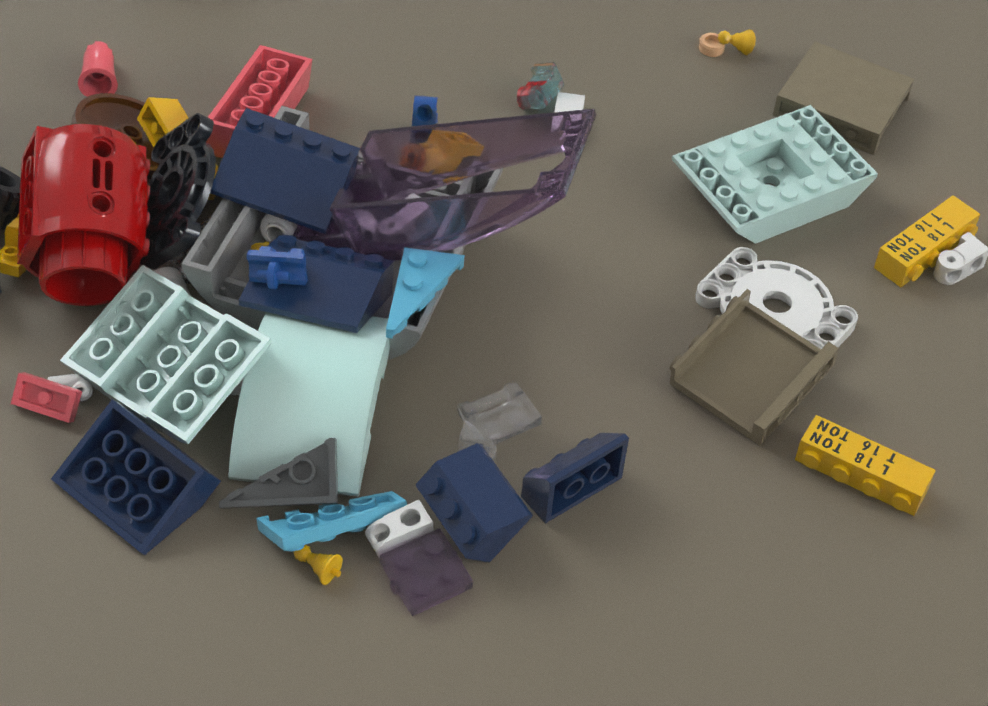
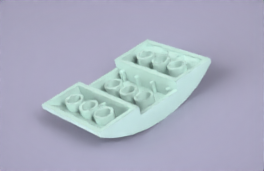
M142 265L60 361L74 373L82 376L102 394L131 410L151 427L177 441L189 444L273 341L227 313L222 315L189 296L184 288Z
M265 313L258 331L271 338L273 342L243 379L231 444L229 479L254 482L260 476L276 467L289 463L296 456L307 453L325 443V440L336 438L338 494L359 497L371 440L370 428L381 378L384 379L390 350V338H386L388 318L371 317L358 333L273 313Z

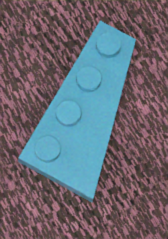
M393 491L350 499L349 506L323 504L318 505V512L300 513L298 509L285 512L284 519L269 521V516L267 515L257 517L256 520L258 530L283 551L292 552L304 548V545L315 541L326 542L333 540L336 535L341 533L363 531L366 529V526L383 518L384 515L406 506L407 501Z

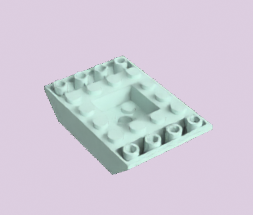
M811 105L672 156V161L734 231L755 244L849 207L878 175Z

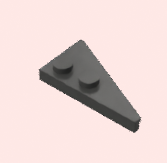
M329 438L324 441L325 443L307 453L296 456L287 464L276 467L244 488H239L229 493L227 497L219 501V508L338 504L337 439Z

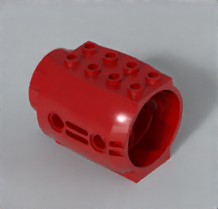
M72 124L54 129L36 126L22 155L17 264L23 265L31 274L38 277L43 293L55 301L76 306H95L110 303L126 285L133 271L138 270L142 257H146L148 254L150 241L146 238V229L150 221V213L147 211L150 186L147 185V176L150 170V159H146V146L137 145L130 137L120 131L92 124Z

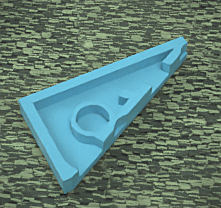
M404 247L386 327V338H393L395 334L400 333L407 326L409 317L415 311L420 312L435 297V293L442 290L448 284V277L456 269L461 270L464 267L465 255Z

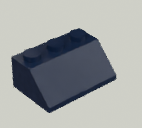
M599 433L590 439L582 440L575 448L568 452L557 454L549 463L540 468L531 469L523 477L521 498L546 524L622 478L629 437L625 433Z
M479 443L436 461L415 484L467 559L490 563L533 516L484 447Z

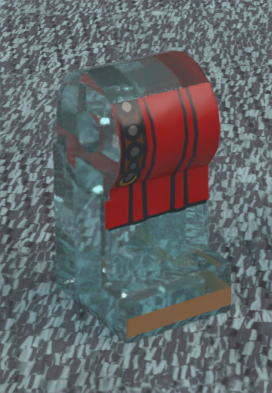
M555 62L535 63L530 69L533 77L525 86H521L518 89L516 96L518 106L522 110H529L530 108L544 109L565 84Z

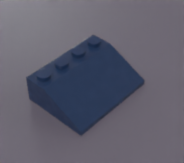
M246 108L233 131L214 178L210 194L326 234L355 175L360 148Z
M279 235L268 247H272L277 252H288L292 248L303 249L308 279L306 285L279 284L277 289H269L267 283L250 282L249 280L239 298L238 306L358 333L392 295L394 261L384 259L378 254L365 255L356 253L350 248H334L325 246L324 243L319 241L307 242L298 240L292 235Z
M113 399L51 478L52 481L143 555H146L197 512L221 482L220 479L131 410Z

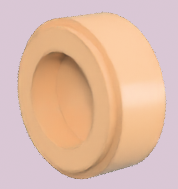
M706 33L700 37L698 49L706 56L717 57L724 53L725 45L719 43L717 33Z

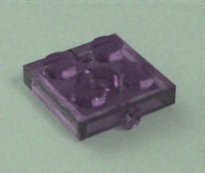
M440 528L380 555L379 562L391 580L390 588L395 595H400L412 616L473 588V579L462 564V559H459L457 556V551H454Z

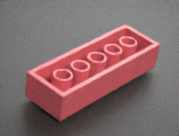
M259 45L208 116V118L213 120L214 126L206 142L213 148L215 157L223 158L233 131L246 108L273 118L281 106L295 109L309 88L313 59Z

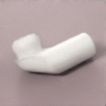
M79 374L48 377L50 381L81 390L80 401L87 400L92 395L93 389L91 384Z

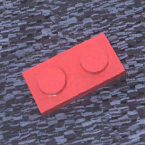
M22 372L18 373L11 404L71 423L75 421L82 391Z

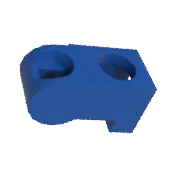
M414 96L411 143L428 140V138L417 136V131H428L431 133L433 128H438L437 97Z

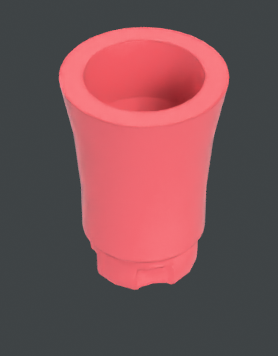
M95 41L92 45H88L85 50L82 71L78 79V88L86 97L100 93L115 94L118 83L115 76L112 49L107 46V43Z

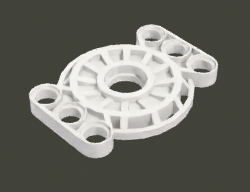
M747 247L734 249L700 281L696 291V301L700 306L708 309L720 307L723 314L733 297H740L746 289H749L751 291L749 299L751 304L820 349L828 342L819 336L820 334L827 333L832 335L834 340L829 342L839 347L854 331L858 320V314L852 307L847 305L834 306L833 298L828 288L808 270L782 261L765 260L757 262V254ZM739 258L747 259L750 262V264L742 265L738 263L736 260ZM722 274H728L732 276L734 280L725 281L721 279L719 276ZM710 290L715 292L717 296L707 297L702 292ZM766 299H778L787 303L791 308L787 312L775 313L768 310L764 306L763 301ZM836 317H846L850 320V323H840L836 320Z

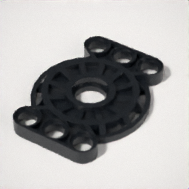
M200 113L194 114L161 137L152 151V161L160 165L149 183L150 195L147 202V211L150 213V221L146 229V238L149 239L150 246L147 256L142 257L140 264L153 270L192 247L200 235L201 225L196 220L208 200L216 168L214 150L206 142L213 131L214 122Z

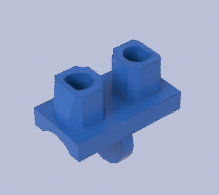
M261 246L259 250H249L247 253L250 282L267 283L269 289H277L279 284L306 285L308 279L303 249L292 248L288 252H277L272 247Z

